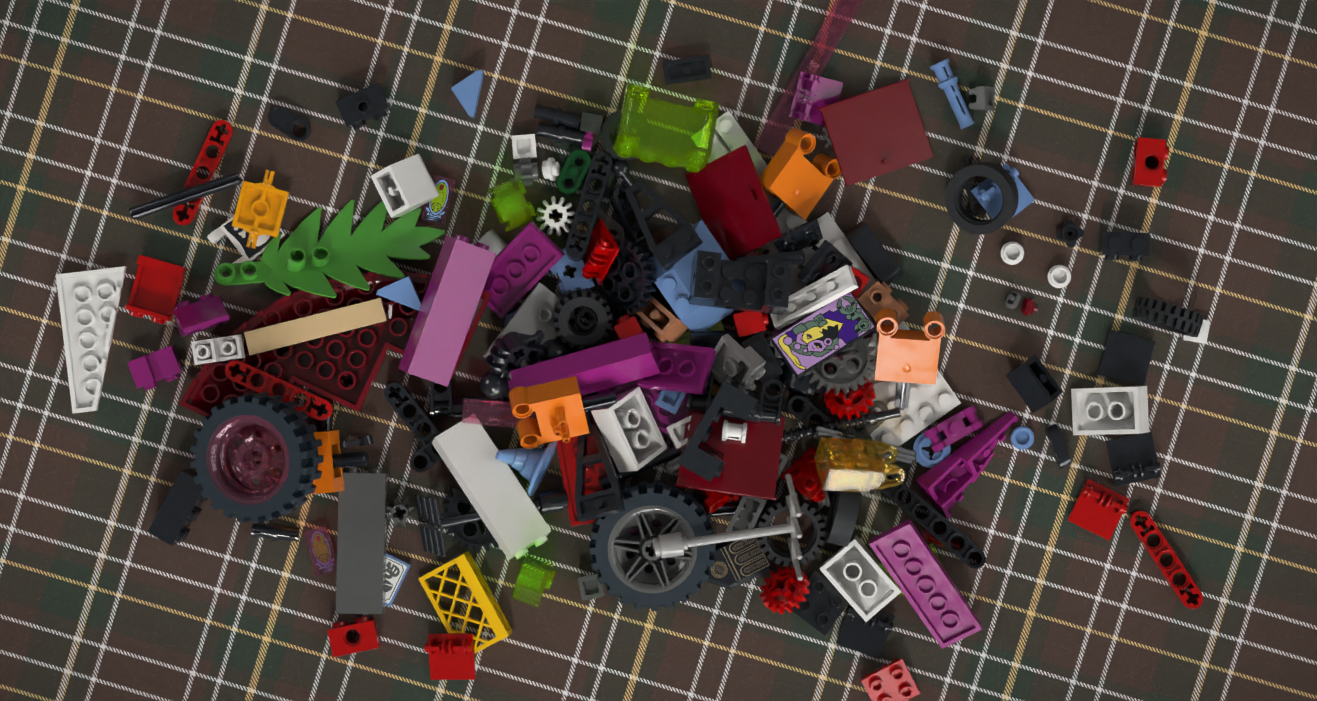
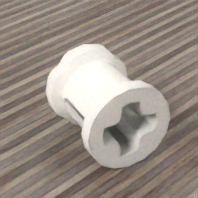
M724 420L722 441L730 439L745 443L748 423L735 424Z

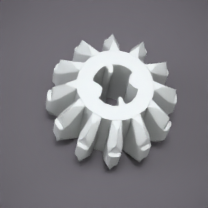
M553 196L551 197L552 205H549L546 200L543 201V204L547 207L546 210L542 208L537 209L544 216H539L536 220L546 221L540 228L543 230L549 225L548 235H551L553 229L556 228L557 236H561L560 228L563 227L566 232H569L570 229L565 224L569 223L572 225L573 220L568 219V216H575L576 212H567L572 207L571 203L563 207L565 198L561 197L559 204H556V198ZM557 210L558 213L563 214V218H559L560 222L555 223L554 219H550V214H553L552 211Z

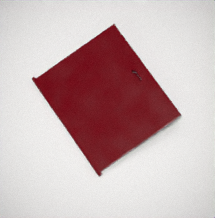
M909 78L817 108L823 117L846 186L934 157L908 83L910 81Z
M746 145L689 174L688 172L684 173L705 225L730 261L783 236Z
M694 410L687 412L686 418L691 416V420L685 423L683 440L688 438L689 441L705 412ZM720 417L717 423L712 421L710 427L713 429L705 443L724 453L723 461L726 463L718 478L713 477L711 482L680 465L678 480L674 486L777 500L775 490L785 417H781L779 426L770 422L761 421L756 423ZM724 420L735 424L748 423L745 443L730 439L722 441Z

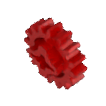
M864 378L865 384L863 386L857 383V390L853 391L849 387L847 394H844L843 390L840 389L838 395H835L834 389L831 388L828 393L824 392L827 409L830 408L832 415L837 413L840 419L847 415L848 420H851L854 414L859 418L861 411L868 413L867 406H873L872 399L876 398L873 383L869 382V379Z
M790 565L786 566L785 570L779 566L777 573L771 571L770 579L764 578L766 585L760 587L763 591L760 594L763 604L773 613L778 611L781 615H783L785 610L792 613V607L794 606L799 609V602L806 601L804 594L810 592L807 588L810 585V582L806 579L807 576L801 570L803 580L799 581L795 568L792 569Z

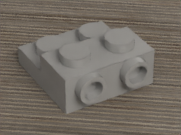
M728 333L725 334L714 349L716 354L711 369L714 378L722 384L726 375L754 390L756 388L754 381L760 379L766 371L763 368L766 361L752 347L749 346L744 349Z

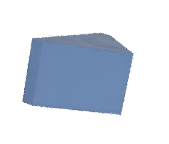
M477 70L451 88L471 118L476 116L484 76L482 70Z
M411 276L377 291L379 296L418 311L422 304Z

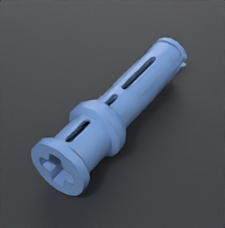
M948 58L930 66V69L934 70L939 81L938 87L944 90L960 125V129L974 124V121L956 84L958 78L953 75Z

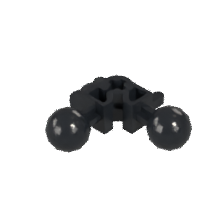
M542 330L536 331L533 335L518 332L505 334L502 338L495 340L496 345L491 348V355H488L485 359L486 363L493 370H488L482 375L479 383L481 391L492 399L502 397L509 388L507 374L511 370L521 368L519 362L525 360L527 365H533L537 362L538 358L543 362L568 355L567 346L558 339L546 340L541 345L545 337Z

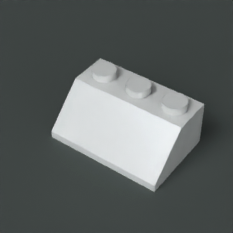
M639 386L616 395V404L591 410L619 472L638 471L668 448Z

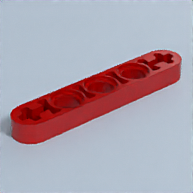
M218 120L212 125L183 190L213 180L234 133L231 123L226 120ZM226 124L228 134H223L220 138V141H224L223 146L218 142L211 141L212 137L217 139L220 132L217 131V127H223ZM211 145H216L219 148V155L216 158H209L207 155V148ZM201 166H206L210 173L208 178L202 180L198 178L197 170ZM204 197L187 202L195 205L194 209L188 208L187 214L190 215L189 219H183L182 222L178 212L184 211L187 205L180 204L175 206L172 213L173 220L183 226L191 224Z
M240 360L230 361L226 365L225 374L230 380L258 393L264 392L269 393V396H273V387L277 383L283 384L286 389L283 395V402H294L295 395L303 393L307 397V403L303 407L296 406L295 410L299 412L305 411L310 417L317 420H326L333 413V406L328 400ZM239 364V369L245 373L248 372V368L252 370L247 376L246 383L242 381L245 376L237 374L235 377L232 376L231 366L236 367ZM258 373L264 377V384L261 387H255L252 384L251 378L254 374ZM312 398H315L316 401L313 404L321 406L323 403L326 404L325 409L328 410V413H323L319 416L317 409L312 407L311 412L306 409L311 405Z
M1142 510L1134 511L1129 517L1131 528L1181 603L1190 609L1199 608L1203 602V595L1147 512ZM1136 516H1145L1146 519L1143 521L1147 528L1152 526L1153 529L1141 535L1140 532H1143L1144 529L1140 525H1135L1137 521ZM1150 534H1157L1159 537V543L1155 547H1150L1147 544V537ZM1164 553H1169L1172 556V562L1168 566H1163L1160 563V557ZM1178 572L1183 573L1185 576V582L1182 585H1175L1173 583V576ZM1189 584H1191L1192 587H1189L1187 589L1190 591L1191 594H1197V597L1195 598L1196 603H1187L1186 600H1188L1189 598L1187 593L1183 591L1180 594L1179 590L1185 589Z

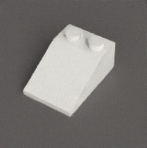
M1147 386L1071 389L1073 435L1141 434L1149 432Z
M857 535L850 540L847 547L842 546L820 566L821 572L865 622L901 593L899 587Z

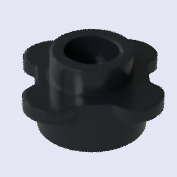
M1066 220L1064 227L1056 232V238L1063 240L1069 248L1075 247L1076 241L1084 235V230L1074 225L1072 220Z

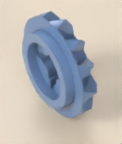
M922 433L916 438L913 451L916 452V460L919 464L927 468H933L950 455V445L942 449L941 452L933 453L931 460H929V452L922 449V447H928L932 442ZM937 433L938 436H939V438H940L941 441H942V440L944 439L943 436H942V434H941V433Z

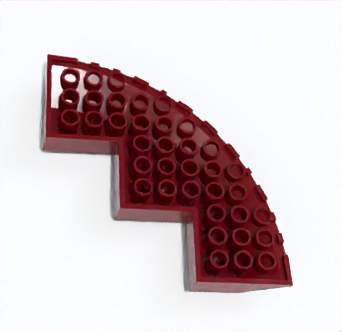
M401 271L405 278L411 276L420 299L423 301L432 275ZM374 272L361 273L370 286L368 291L330 279L328 282L337 294L336 298L299 290L277 300L238 327L230 336L242 334L245 358L233 360L243 361L293 385H296V383L301 384L359 412L366 401L389 350L391 349L403 355L419 311L377 295L379 289L401 280L399 278L388 277ZM482 291L451 378H454L492 293ZM382 298L387 321L249 355L244 332ZM233 360L206 363L191 382L179 405L202 416L212 414L211 409L214 406L224 404L223 401L252 393L257 394L258 392L240 385L226 376V365ZM239 364L236 367L231 366L232 376L235 377L237 374L245 376L242 381L246 383L247 376L252 370L248 368V372L245 373L239 369ZM258 373L254 374L251 382L255 387H261L264 384V377ZM352 375L353 384L345 386L346 381L343 380V377ZM277 383L274 385V395L283 396L286 389L283 384ZM247 418L235 424L231 430L266 445L275 427L262 418Z

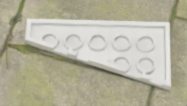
M127 266L56 274L72 414L98 410Z

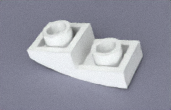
M242 334L191 342L195 365L245 358Z

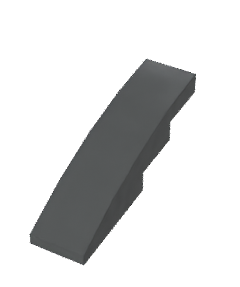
M782 452L780 453L777 480L789 458L788 455ZM743 496L725 532L753 529L768 499Z

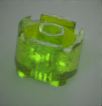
M513 178L487 189L488 194L493 193L494 198L490 199L500 224L505 222L507 225L506 228H503L505 232L531 222L532 216L536 215L531 202L527 203L523 196L526 190L521 180L516 182Z

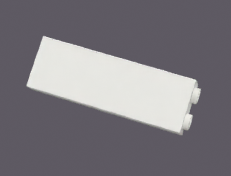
M472 414L434 438L432 444L508 560L514 556L516 559H519L529 552L527 548L535 545L538 547L548 540L546 536L551 532V529L508 464L495 459L498 449L475 414Z

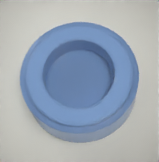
M1018 426L1012 430L1010 441L1015 448L1024 450L1033 444L1034 434L1028 427Z

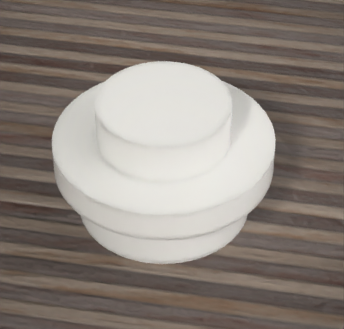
M553 157L542 162V173L545 179L555 181L560 174V164Z
M1012 241L1003 245L1000 255L1005 263L1015 265L1023 259L1024 250L1019 243Z
M1063 265L1053 266L1047 275L1048 282L1055 288H1063L1069 284L1071 273Z

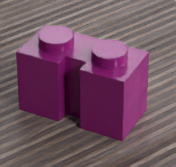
M169 346L127 362L137 389L144 387L145 391L158 387L157 382L166 379L168 383L179 379V374L185 372L175 346Z

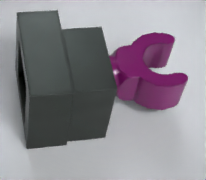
M583 111L580 130L585 131L582 144L583 150L591 151L594 133L600 134L604 114Z

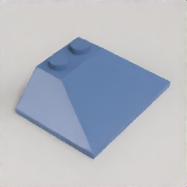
M700 220L692 227L704 243L665 271L655 256L647 259L648 261H654L650 267L656 270L652 274V278L657 280L655 284L678 318L692 332L706 331L735 311L733 309L689 304L692 261L697 251L722 253L721 260H729L703 220ZM740 280L732 281V288L737 292H741L744 290V284Z

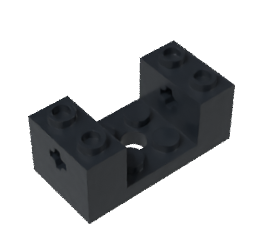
M700 250L693 257L689 304L782 315L787 310L791 261L768 259L763 265L721 260L722 253ZM732 281H742L744 290L741 292L735 291L732 288Z
M726 375L677 463L711 482L713 477L718 478L726 462L723 461L724 453L705 443L713 429L710 425L712 421L718 422L724 408L744 420H747L749 415L754 417L761 403L758 400L760 393Z

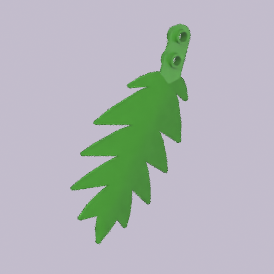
M350 200L325 230L319 242L321 207H318L301 222L283 243L279 251L280 232L278 238L274 237L265 248L261 261H245L234 264L222 263L215 269L214 279L217 283L224 286L265 282V285L270 289L289 296L291 292L285 285L287 284L312 294L336 298L337 294L325 275L366 291L370 290V286L358 267L384 276L403 279L405 275L388 257L406 260L429 259L430 255L420 247L445 234V231L430 227H415L421 213L420 208L403 215L382 231L387 214L386 206L382 201L366 216L351 235L355 201ZM223 274H228L229 277H224V276H222V275H223Z

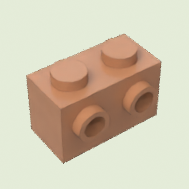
M876 281L856 299L875 322L877 312L883 308H890L895 311L898 325L909 316L906 312L909 308L901 299L896 301L890 295L893 291L884 281L881 284L879 281ZM891 320L882 321V324L889 325L892 323Z
M652 296V300H647L648 307H642V312H636L641 317L639 322L648 329L652 327L655 330L654 335L662 342L668 340L675 344L688 327L667 306Z

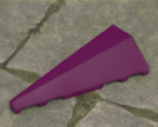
M1011 411L916 479L924 496L946 519L951 517L950 510L957 501L961 502L964 498L962 493L966 487L977 480L994 455L992 452L999 441L1003 442L1007 436L1004 433L1013 422L1017 423L1018 418Z

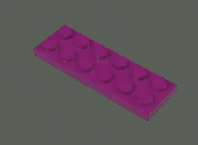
M910 519L869 539V545L942 649L982 630V623Z

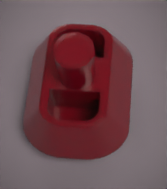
M1029 297L1024 299L1021 309L1023 315H1032L1033 311H1038V307H1035L1033 299Z

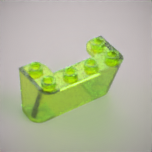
M628 83L625 89L613 147L617 155L624 158H640L641 161L647 163L653 161L663 163L666 167H682L690 172H699V170L704 169L712 152L719 103L696 98L693 107L650 99L648 96L651 88Z

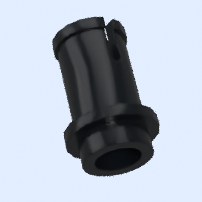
M324 403L318 408V411H320L319 416L323 413H328ZM333 404L332 415L326 420H319L317 432H322L324 429L325 431H332L333 414L336 412Z

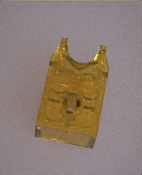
M821 437L814 457L823 490L869 492V489H885L903 483L906 475L903 469L891 464L896 462L899 453L898 449L879 441ZM889 451L893 453L888 458H882L884 452ZM894 473L900 474L897 479H887V475Z

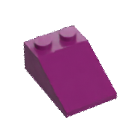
M212 293L200 296L199 302L191 304L190 300L178 303L176 304L177 308L173 309L181 338L226 324L230 319L219 295L213 297Z

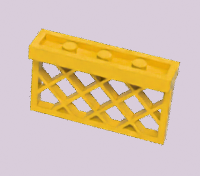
M469 551L418 578L448 633H465L468 621L480 624L477 636L473 635V639L476 640L474 654L513 633L509 622ZM457 564L461 572L459 580L447 576L449 567ZM432 576L441 578L439 590L430 588L426 579ZM445 580L457 583L455 595L442 592ZM461 585L470 588L472 592L470 600L458 597ZM441 596L453 599L450 611L441 608L439 604ZM456 601L469 604L466 616L454 612ZM472 605L481 608L483 612L481 620L469 617ZM452 616L464 619L461 631L452 628L450 624ZM483 626L492 628L496 637L491 640L481 638Z

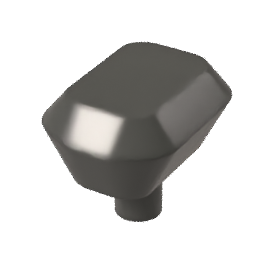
M1010 291L1004 302L1005 306L1010 309L1017 308L1021 294L1016 291Z

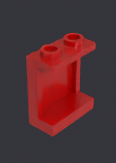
M139 255L137 264H139L128 303L125 304L124 309L130 310L129 315L135 317L151 316V321L165 325L166 321L172 322L174 318L173 309L177 307L176 304H178L188 268Z

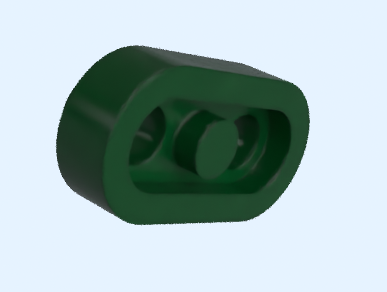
M575 150L567 158L557 178V186L564 194H573L579 189L591 164V159L587 152ZM577 158H582L584 160V164L582 166L575 165V160ZM568 178L573 180L571 187H566L564 184Z

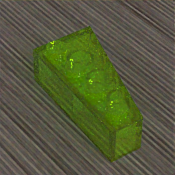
M527 555L516 581L512 599L538 608L544 590L550 589L556 571L552 570L554 564Z

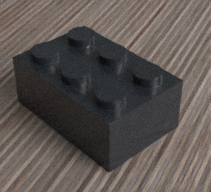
M185 469L180 472L147 531L171 546L186 540L191 531L188 526L198 519L202 511L199 508L201 503L209 499V497L203 498L200 492L204 490L201 483L195 484L193 477L198 476L195 471Z

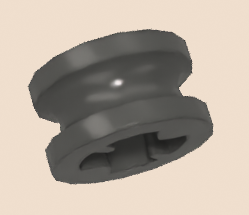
M826 487L823 489L825 499L822 502L817 501L819 510L823 506L831 507Z

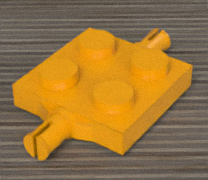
M265 170L263 183L243 181L232 227L243 229L249 233L246 247L250 248L251 246V248L255 249L258 236L267 235L278 238L289 192L272 186L274 171Z

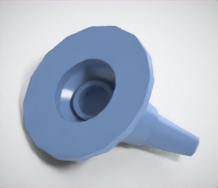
M558 441L550 442L548 447L544 449L516 448L499 450L496 453L495 459L510 464L511 467L518 470L519 474L529 481L530 486L527 495L532 497L546 474Z

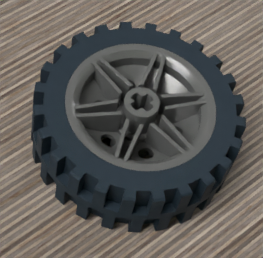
M645 480L640 481L639 485L631 486V484L625 486L622 491L625 511L596 518L593 523L589 554L592 559V568L598 575L597 580L600 584H604L607 587L608 594L619 597L620 603L624 605L627 602L634 604L635 609L642 610V607H651V611H658V607L666 606L668 610L674 608V604L681 601L682 604L687 602L689 596L692 593L697 594L701 590L702 583L704 581L707 582L711 567H713L715 561L716 544L688 547V550H684L683 556L669 557L675 558L673 565L667 563V558L655 557L654 552H650L649 548L646 547L651 546L653 538H658V535L681 532V535L686 536V538L715 534L709 513L705 512L704 505L700 500L696 501L692 497L691 492L680 490L674 486V483L670 486L663 484L661 480H656V483H647ZM658 519L661 521V525L659 527L653 526L652 521ZM637 527L639 533L632 535L630 533L631 528ZM628 550L635 552L633 558L626 556ZM647 564L653 566L651 573H647L644 570Z

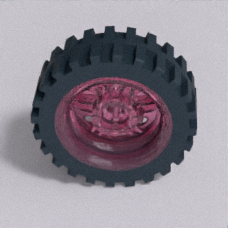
M262 392L223 401L224 404L216 405L211 409V415H206L202 418L200 422L204 425L203 428L195 430L193 436L198 438L196 444L191 445L190 452L195 453V460L190 461L191 468H196L198 475L193 477L195 484L201 483L204 490L200 493L203 498L210 497L213 501L210 506L214 510L222 508L224 510L223 516L227 518L237 516L238 522L244 523L252 520V523H260L281 517L297 510V506L303 505L308 500L306 495L314 493L317 487L313 484V481L321 478L322 471L317 470L318 464L323 462V455H318V447L322 446L321 439H315L313 434L317 430L315 424L309 425L305 420L309 415L305 411H296L297 404L295 402H283L284 396L278 394L269 396V393ZM238 439H241L243 442L240 447L237 446ZM280 444L281 451L276 452L275 448ZM256 478L260 481L259 485L254 483Z

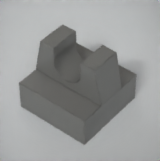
M976 86V88L969 90V95H976V102L970 103L969 109L995 111L994 87Z
M597 573L577 577L582 601L605 596L603 584H600L597 580Z

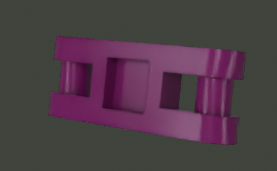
M974 405L963 409L923 432L926 438H929L932 442L934 453L984 426L982 420L978 419L975 414L976 409ZM965 417H967V419L970 422V425L965 426L962 420ZM939 432H941L944 438L942 441L937 434Z

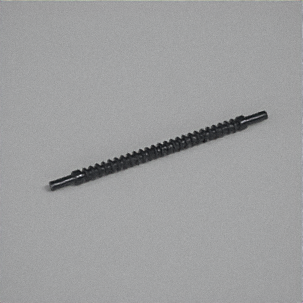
M900 408L880 412L872 410L868 411L866 415L861 413L859 418L855 415V417H851V420L842 417V420L836 418L834 422L832 420H829V423L822 421V424L819 426L841 431V429L847 431V428L853 430L854 426L860 428V425H864L866 427L869 423L872 426L877 425L878 421L901 417ZM809 424V427L803 425L802 429H799V427H796V430L790 428L788 432L784 429L782 442L788 444L789 440L795 442V439L801 441L803 437L807 440L808 436L812 437V429L815 426H812V424Z

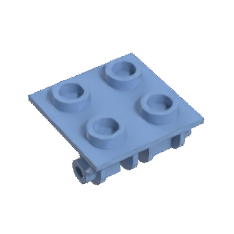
M1006 163L1002 168L1012 176L1018 189L1019 201L1015 216L1035 199L1017 177L1019 175L1018 170L1015 167L1011 169ZM987 178L971 190V192L993 219L1000 212L1003 199L998 185L993 180Z

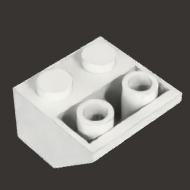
M420 154L391 164L371 175L391 218L402 217L440 196Z

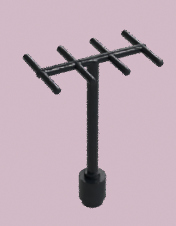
M559 488L537 492L536 497L532 500L541 515L563 511V508H568L569 505L566 491ZM419 494L414 496L425 552L429 551L430 553H435V555L441 554V557L447 556L442 528L482 520L477 511L440 518L436 498L431 499V497L420 496Z

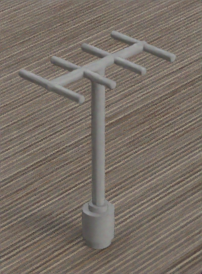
M785 475L790 495L786 496L790 516L786 518L787 524L691 538L682 536L681 532L658 535V538H653L655 557L683 556L684 550H688V547L790 533L791 537L787 538L791 560L797 579L799 581L803 580L798 561L803 558L798 538L802 537V533L797 519L802 514L791 475Z

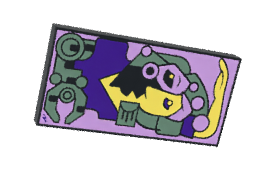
M849 292L771 338V342L798 379L873 332L876 326L854 295Z

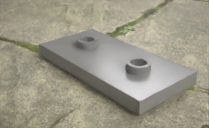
M540 282L537 283L496 339L502 338L509 332L533 335L538 330H542L545 335L541 345L546 340L555 339L557 334L553 324L554 306L559 302V298ZM572 310L569 314L568 321L575 313L574 310ZM495 340L483 355L484 358L491 355L490 350L496 345ZM525 360L519 362L521 368L529 366Z

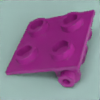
M800 71L788 116L825 126L821 112L817 108L839 101L843 82Z

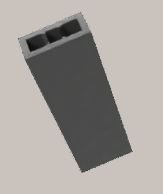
M345 468V473H343L344 491H339L336 613L385 614L388 474L382 473V469H368V473H359V468Z

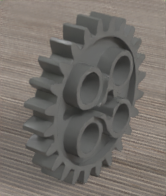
M861 338L853 343L851 347H847L836 354L837 356H843L841 360L838 357H831L804 374V376L811 374L812 378L809 383L817 381V389L826 386V393L831 388L834 389L835 395H838L840 389L843 390L844 394H847L849 387L856 391L858 388L857 383L863 386L865 384L864 378L869 379L871 376L868 370L875 368V365L870 363L876 359V356L870 354L874 351L875 347L867 345L871 338ZM853 351H856V352H857V355H856V354H849V353H850V352H853ZM846 362H854L857 366V369H849L847 367ZM824 366L832 367L834 374H827L824 371Z

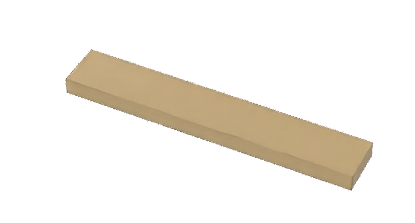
M382 298L244 332L249 355H254L387 321Z

